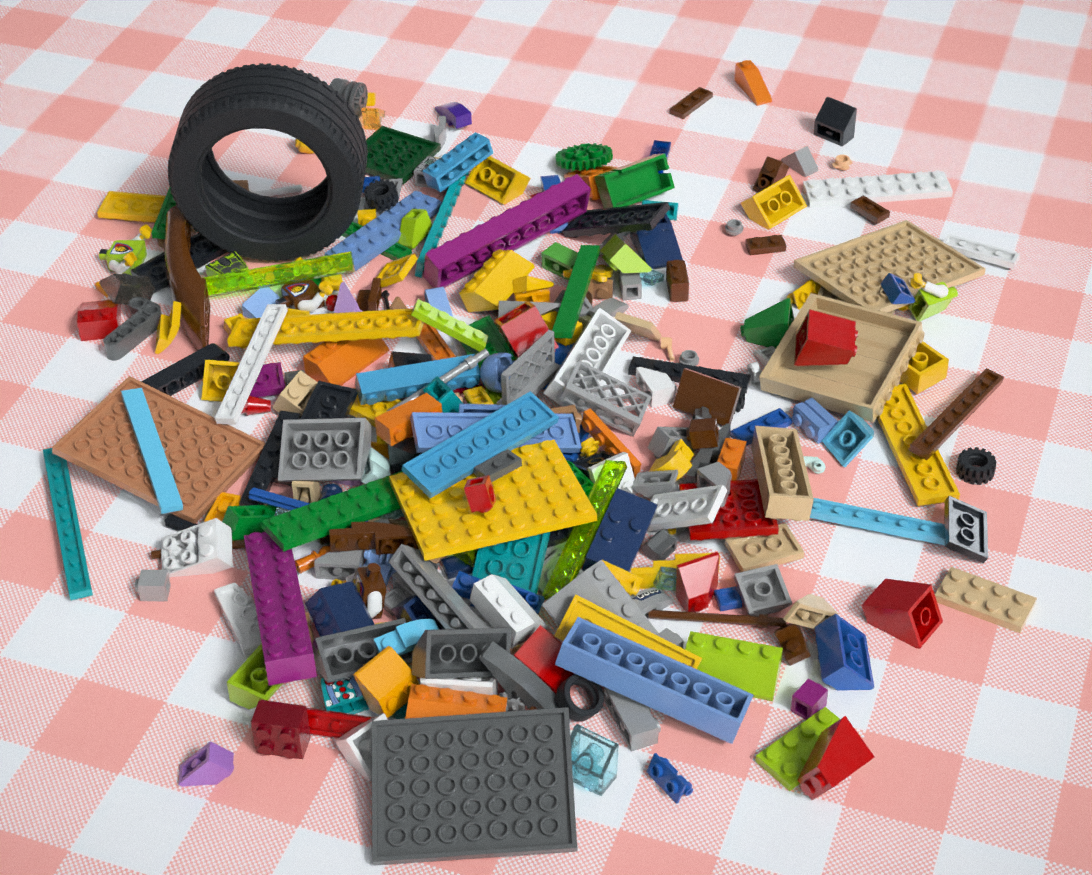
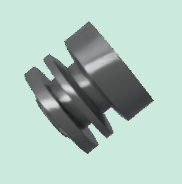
M334 78L330 85L345 98L346 102L350 103L351 107L355 110V114L360 118L367 105L368 90L366 84Z

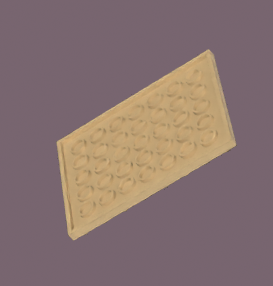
M908 220L794 260L793 265L801 273L835 294L841 300L885 313L908 305L892 304L881 286V282L888 273L903 279L913 297H915L919 289L912 288L910 278H913L915 273L922 275L923 282L928 281L933 284L945 282L949 288L984 276L986 270L983 266Z

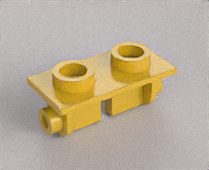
M812 279L807 280L805 284L794 292L789 293L787 298H790L791 304H796L799 310L810 293L818 295L821 285Z
M602 560L629 596L632 594L636 596L643 578Z

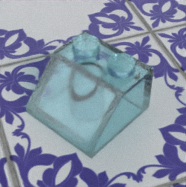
M576 724L570 735L573 783L585 788L589 792L602 796L617 778L619 744Z

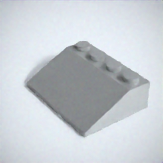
M366 418L283 420L278 481L362 480L371 447V424Z
M602 560L588 568L542 604L558 627L576 594L655 635L658 634L655 627Z

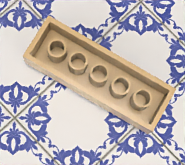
M755 426L751 449L765 517L809 521L814 498L797 429Z

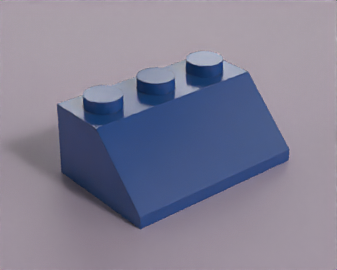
M837 614L832 615L815 626V641L821 668L820 676L823 682L832 686L837 691L874 689L866 635Z

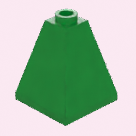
M790 298L784 299L745 319L744 325H741L740 329L741 336L746 338V342L764 347L773 346L776 349L794 321Z

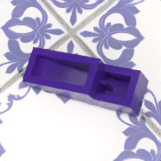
M450 102L435 107L440 116H446V123L449 126L454 125L457 129L472 124L471 112L458 102Z

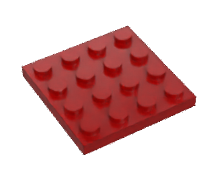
M758 479L730 481V492L725 506L719 508L713 523L687 526L690 540L698 541L733 537L770 536L779 533L777 520L765 517ZM697 483L679 484V491L697 488Z

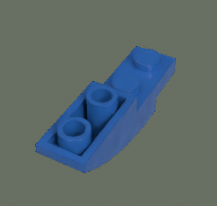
M459 571L452 588L459 596L470 600L474 583L482 579ZM512 585L531 608L539 614L545 597Z

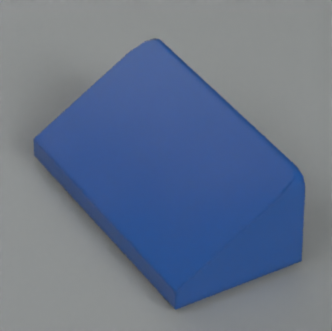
M888 273L881 282V286L892 304L914 303L915 299L905 281Z

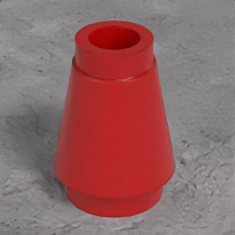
M249 396L241 413L253 415L271 412V400Z

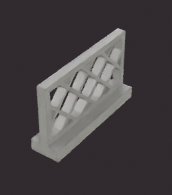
M548 330L501 374L502 398L497 402V405H507L530 391L537 395L552 380L561 366L555 363L554 331Z
M578 360L559 401L567 405H575L576 409L582 412L591 408L604 423L634 437L652 396ZM579 368L586 371L589 376L582 377ZM597 379L604 380L607 385L600 386ZM585 381H592L595 387L588 388ZM574 383H579V384L581 385L582 389L579 388V387H577V386H575V385H573V384H574ZM616 388L624 390L625 394L619 395ZM610 390L613 396L606 397L603 391ZM593 392H598V394H599V396H600L601 398H599V397H597V396H595V395H593V394H591V393H593ZM638 397L645 402L637 404L634 398ZM629 399L631 405L625 406L622 400ZM616 401L619 407L609 402ZM635 410L637 416L629 413L628 411Z

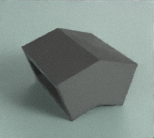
M663 528L643 544L641 549L653 561L665 560L677 549V539L671 537Z

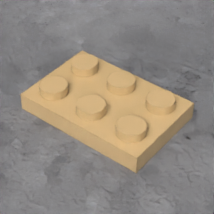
M786 523L778 525L779 533L776 535L725 539V546L741 572L803 559L804 550Z

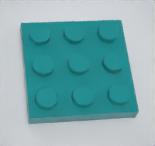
M550 532L478 548L472 576L484 579L493 574L507 579L514 586L537 594Z

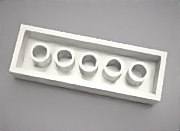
M599 308L588 321L545 389L544 394L562 407L569 406L559 401L578 360L606 373L632 330ZM579 368L582 377L589 376L586 371ZM585 381L588 388L595 387L592 381ZM574 383V384H573V385H575V386H577V387H579V388L582 389V387H581V385H580L579 383Z

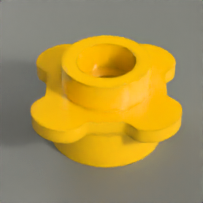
M593 438L583 441L581 443L582 448L580 451L582 453L580 456L584 457L595 454L598 451V444L600 442L595 441Z

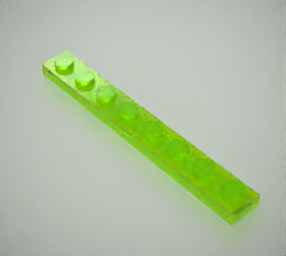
M350 251L203 278H206L209 297L351 273L355 272L353 253Z
M605 460L588 496L590 503L597 513V521L574 526L542 593L545 600L550 599L577 577L615 491L627 470L625 461Z

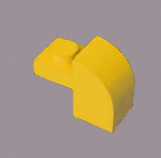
M682 439L675 441L667 455L655 460L649 472L678 470L677 481L691 468L692 463L690 460L694 453Z

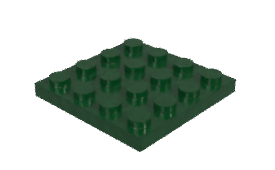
M382 125L366 139L368 159L365 173L380 176L382 179H402V185H404L414 176V170L426 157H434L441 150V144Z

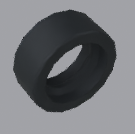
M574 674L564 680L557 688L556 700L559 708H569V719L581 722L588 720L601 710L604 703V694L599 684ZM572 685L580 686L587 692L590 699L589 709L583 710L574 704L570 696V687Z

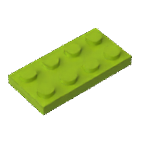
M824 707L758 753L755 762L786 789L791 791L800 784L797 779L821 732L840 720V718L827 707Z

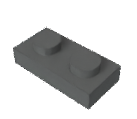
M507 449L475 466L474 474L478 477L489 475L491 482L521 467L522 459Z

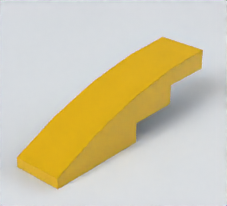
M711 553L675 554V560L653 561V567L631 568V573L643 578L639 589L676 585L677 565Z

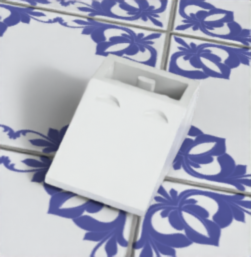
M215 518L162 537V570H168L170 578L214 574L232 568L231 527Z

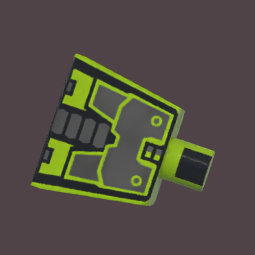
M236 251L205 265L207 281L226 292H230L238 287L242 290L248 288L250 281L249 269Z

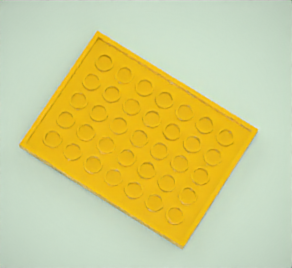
M546 440L511 450L512 453L522 459V466L491 482L497 500L493 508L484 513H479V511L471 512L465 494L464 486L468 479L478 478L474 473L431 499L405 473L401 472L389 476L390 485L424 561L597 521V513L555 440Z

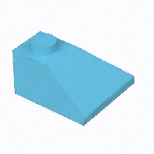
M849 410L822 439V442L840 464L846 467L874 437V430L863 418Z

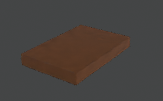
M684 368L673 408L693 415L695 409L703 406L709 409L711 418H716L717 424L723 426L731 424L742 387Z

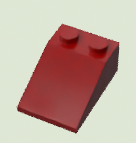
M121 299L82 302L77 314V325L81 341L104 339L121 325Z

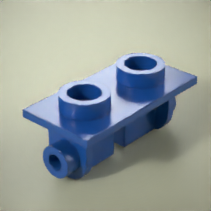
M654 753L646 772L678 804L682 795L689 796L692 794V783L688 782L682 775H677L678 771L667 758L660 757L657 753Z

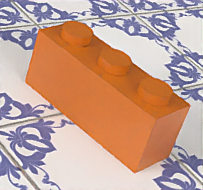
M428 393L412 399L375 417L376 435L390 446H393L413 436L410 420L412 412L442 413V404Z

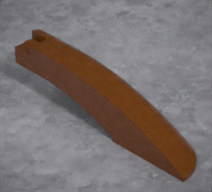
M173 206L167 212L164 251L168 285L172 302L181 303V326L198 351L209 345L211 309L206 278H201L190 256L191 227L188 221L184 219L183 214L180 213L179 208Z

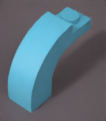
M419 619L396 626V630L375 638L374 644L378 653L390 646L400 656L413 651L425 630H437L439 628L436 621L432 619Z

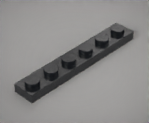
M635 356L632 357L628 368V375L636 376V368L643 367L665 373L671 381L680 383L683 369L687 368L719 380L725 379L728 381L731 379L732 382L737 381L743 385L746 394L751 379L750 374L730 372Z
M280 411L239 501V506L264 505V503L250 500L249 491L252 488L270 491L273 484L272 476L280 461L283 420L300 419V413Z

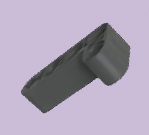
M134 297L129 300L131 317L103 340L106 356L109 360H120L157 330L162 314L159 304L143 297Z

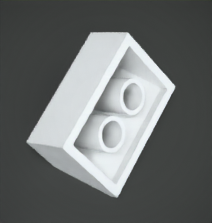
M491 574L474 583L470 596L471 603L493 628H511V649L527 641L540 625L544 629H548L546 623L507 579Z
M494 676L420 678V684L430 687L498 695V681Z

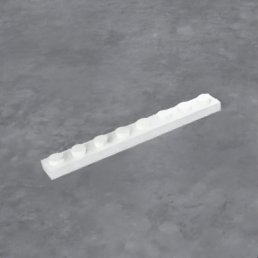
M267 304L215 416L217 424L237 423L288 311L286 304Z

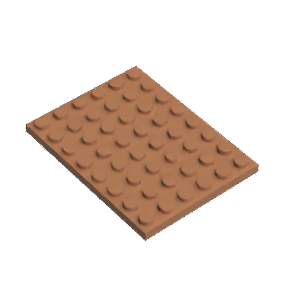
M129 376L52 446L53 454L159 507L121 397V391L142 388L161 444L166 448L165 455L183 503V510L169 513L183 520L197 523L213 506L217 497L222 492H226L260 457L266 443L228 424H217L214 417Z

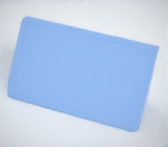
M263 285L242 304L243 316L261 318L267 304H276L275 301L280 297L268 286Z

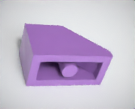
M211 741L180 765L178 785L186 787L219 784L233 773L234 753Z

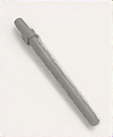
M484 349L474 356L470 355L464 359L463 363L439 378L444 383H447L467 369L471 370L476 367L478 362L489 356V352ZM420 389L387 411L425 394V392Z

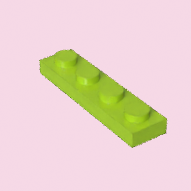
M417 299L411 316L480 352L484 350L488 335L474 329L461 320H457L448 313L440 311L429 303Z

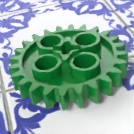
M581 143L578 146L573 145L574 147L568 146L567 149L563 148L555 156L556 165L561 167V169H572V171L577 169L581 171L607 165V163L613 160V151L607 145Z

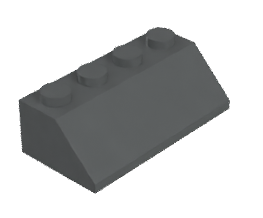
M405 618L315 638L312 649L318 672L327 683L354 677L353 674L379 654L374 644V639L396 630V626L406 623ZM413 651L400 655L406 664L412 663Z
M511 628L425 630L413 649L412 675L424 679L493 676L479 657L492 641L510 653Z

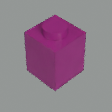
M808 678L792 695L791 712L807 720L827 706L828 689Z

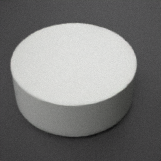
M757 362L749 363L747 365V372L751 375L750 380L753 383L759 382V376L762 373Z

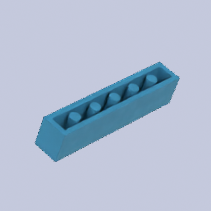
M470 355L356 373L355 388L357 389L360 404L372 405L377 402L394 401L399 398L409 397L427 386L436 376L441 377L463 363L464 359ZM478 363L473 369H467L445 384L452 391L458 388H471L479 385L480 369Z

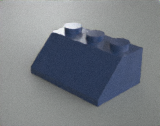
M351 581L320 588L305 602L320 637L375 625L355 584Z

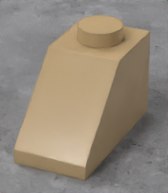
M292 481L294 499L307 503L320 500L319 482Z

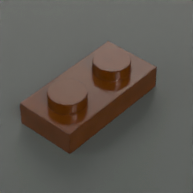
M864 195L850 204L852 210L875 224L890 217L889 210Z
M782 235L747 238L745 242L750 256L786 252L787 247Z

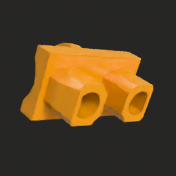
M549 289L514 293L515 301L550 303Z

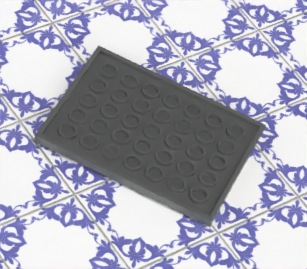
M568 707L372 721V863L374 866L578 852Z

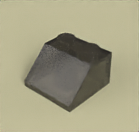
M112 274L99 282L115 304L129 305V300L134 297H143L151 300L155 290L153 283L144 275Z

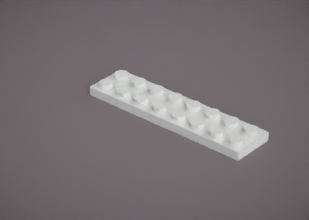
M940 170L803 181V190L810 208L850 205L852 201L863 195L876 203L946 198L953 195V190L945 172Z

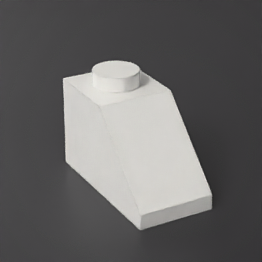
M643 367L636 368V384L642 392L652 396L649 402L652 408L674 402L677 388L675 382L671 381L667 374Z

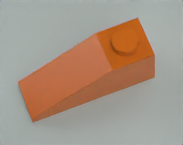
M751 60L735 63V82L757 106L771 103L772 97L758 67Z

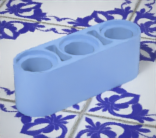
M444 287L424 289L425 301L453 317Z

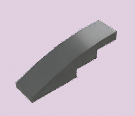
M725 424L719 429L718 447L700 449L686 474V484L697 483L698 468L718 461L725 438H730L731 424Z
M493 641L487 645L479 659L507 693L515 691L528 709L531 706H535L537 709L559 708L556 694L532 670Z

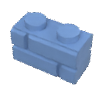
M813 398L806 400L804 403L796 404L793 407L792 421L795 426H800L805 431L806 436L814 439L818 444L822 443V439L839 422Z

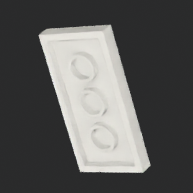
M716 485L653 495L651 502L658 504L648 531L713 523L727 493V489L724 485Z

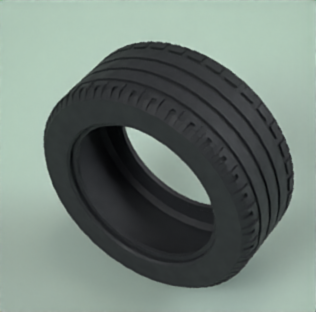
M259 63V65L237 66L233 69H228L226 72H221L206 81L195 91L190 100H188L180 117L169 154L168 180L177 208H179L184 219L188 221L190 226L194 227L196 232H199L202 237H206V240L211 241L215 246L218 245L221 249H226L229 253L236 251L238 255L244 258L248 257L253 260L258 259L259 261L266 260L270 262L271 260L278 262L279 260L287 261L288 259L294 260L295 258L310 256V254L322 251L324 247H329L346 232L360 206L368 150L366 136L358 115L355 114V110L351 107L350 103L346 102L345 98L338 91H335L331 85L319 80V77H314L311 73H304V70H297L295 67L288 68L286 65ZM269 129L279 131L298 139L309 147L321 161L327 176L313 189L296 196H262L250 192L233 182L218 165L212 147L222 138L241 130Z

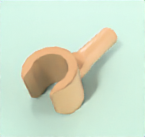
M661 337V349H667L670 361H674L672 338Z

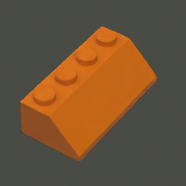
M382 338L375 340L359 339L356 341L341 340L338 342L324 341L303 356L305 374L317 382L323 381L342 386L353 378L356 373H360L386 354L389 348Z
M412 684L405 719L506 712L507 697Z

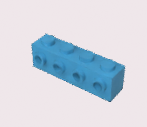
M476 132L471 134L467 139L457 144L452 150L422 171L427 185L442 192L493 154L490 140Z

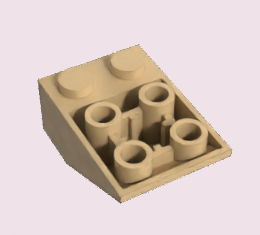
M300 370L280 393L272 408L279 413L280 411L300 413L302 416L318 382Z

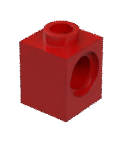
M489 475L468 479L464 486L471 512L479 511V513H484L493 508L497 499Z

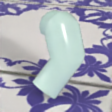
M803 456L806 467L817 474L824 472L826 467L820 458Z

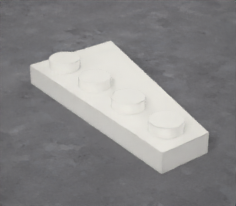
M235 582L214 589L215 597L244 656L252 654L262 643L255 604Z

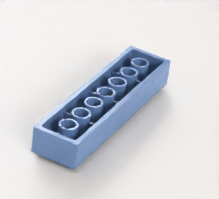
M580 617L576 619L564 639L555 665L567 671L573 672L731 744L734 742L754 696L749 692Z

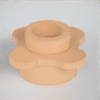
M837 155L832 166L839 170H848L852 160L847 155Z

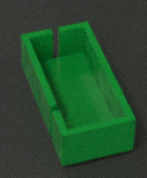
M654 154L594 176L603 208L629 206L674 189L675 186L671 173H658V171L670 169L666 154Z

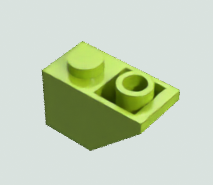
M411 209L402 218L399 244L414 249L428 235L432 223L426 209Z

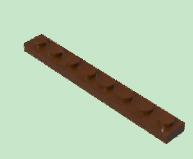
M986 368L910 444L909 451L920 458L928 460L1002 384L1004 376Z

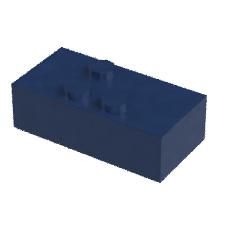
M617 488L586 555L582 570L586 571L600 560H604L630 572L654 518L658 504Z

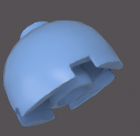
M494 353L483 361L480 368V378L483 385L489 391L502 393L501 374L515 362L512 361L511 357L513 356L511 354Z

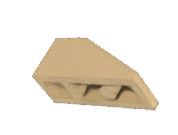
M808 594L797 600L783 619L785 622L815 629V626L832 615L839 614L823 597Z

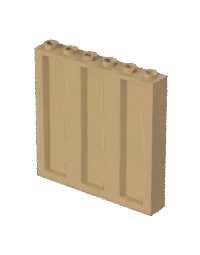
M810 293L760 374L761 390L801 402L813 398L825 409L846 414L850 410L864 420L874 423L877 416L882 414L886 400H890L894 386H898L902 372L907 370L910 358L915 356L918 344L924 340L925 332L922 328V322ZM809 309L856 321L858 336L855 345L858 348L855 357H851L848 364L794 365L796 333Z

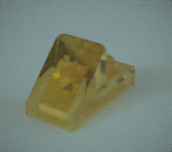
M362 107L364 129L378 130L381 127L382 118H385V111L379 108Z

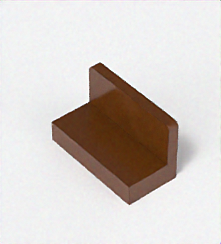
M373 278L371 290H359L356 302L360 310H379L382 294L381 278Z

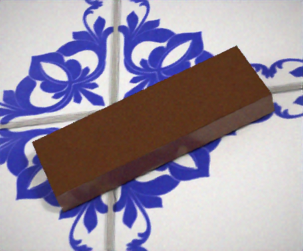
M698 87L671 107L669 114L685 119L713 98V92Z

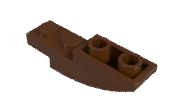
M351 522L352 528L329 530L331 552L376 549V555L394 554L401 544L419 549L411 529L400 525L381 522Z

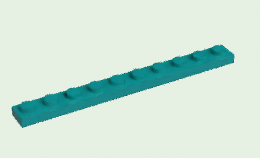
M465 175L452 183L447 190L417 260L416 277L422 278L424 274L425 254L429 250L437 248L440 241L439 238L442 239L443 227H447L449 217H451L453 212V206H456L458 196H460L462 186H464L466 181Z
M52 448L43 449L70 600L93 596L67 460L53 454Z

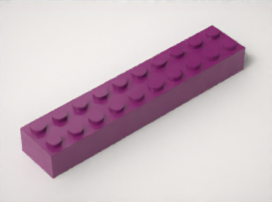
M578 174L568 177L563 182L552 185L546 191L537 193L527 201L524 200L519 205L507 209L504 213L490 218L489 221L476 225L470 231L461 233L451 241L448 240L443 245L429 250L425 254L424 278L433 288H446L481 269L483 264L491 258L496 250L514 251L582 215L587 211L591 188Z
M254 532L250 535H245L244 540L269 686L317 677L292 549L283 551L266 532Z

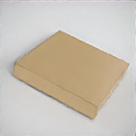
M621 312L616 313L615 319L632 330L630 333L660 341L662 335L652 322Z

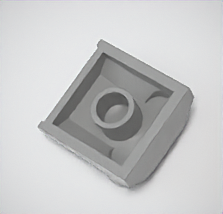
M778 564L734 574L736 591L740 595L748 615L772 614L792 605Z

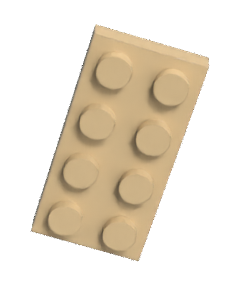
M950 567L935 593L937 603L1017 633H1021L1037 601V598L954 567Z

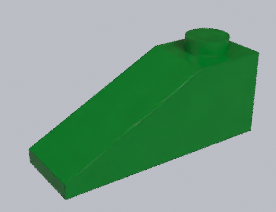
M270 505L228 506L222 522L231 527L232 541L242 540L245 535H250L254 532H265L262 529L263 520L288 511Z

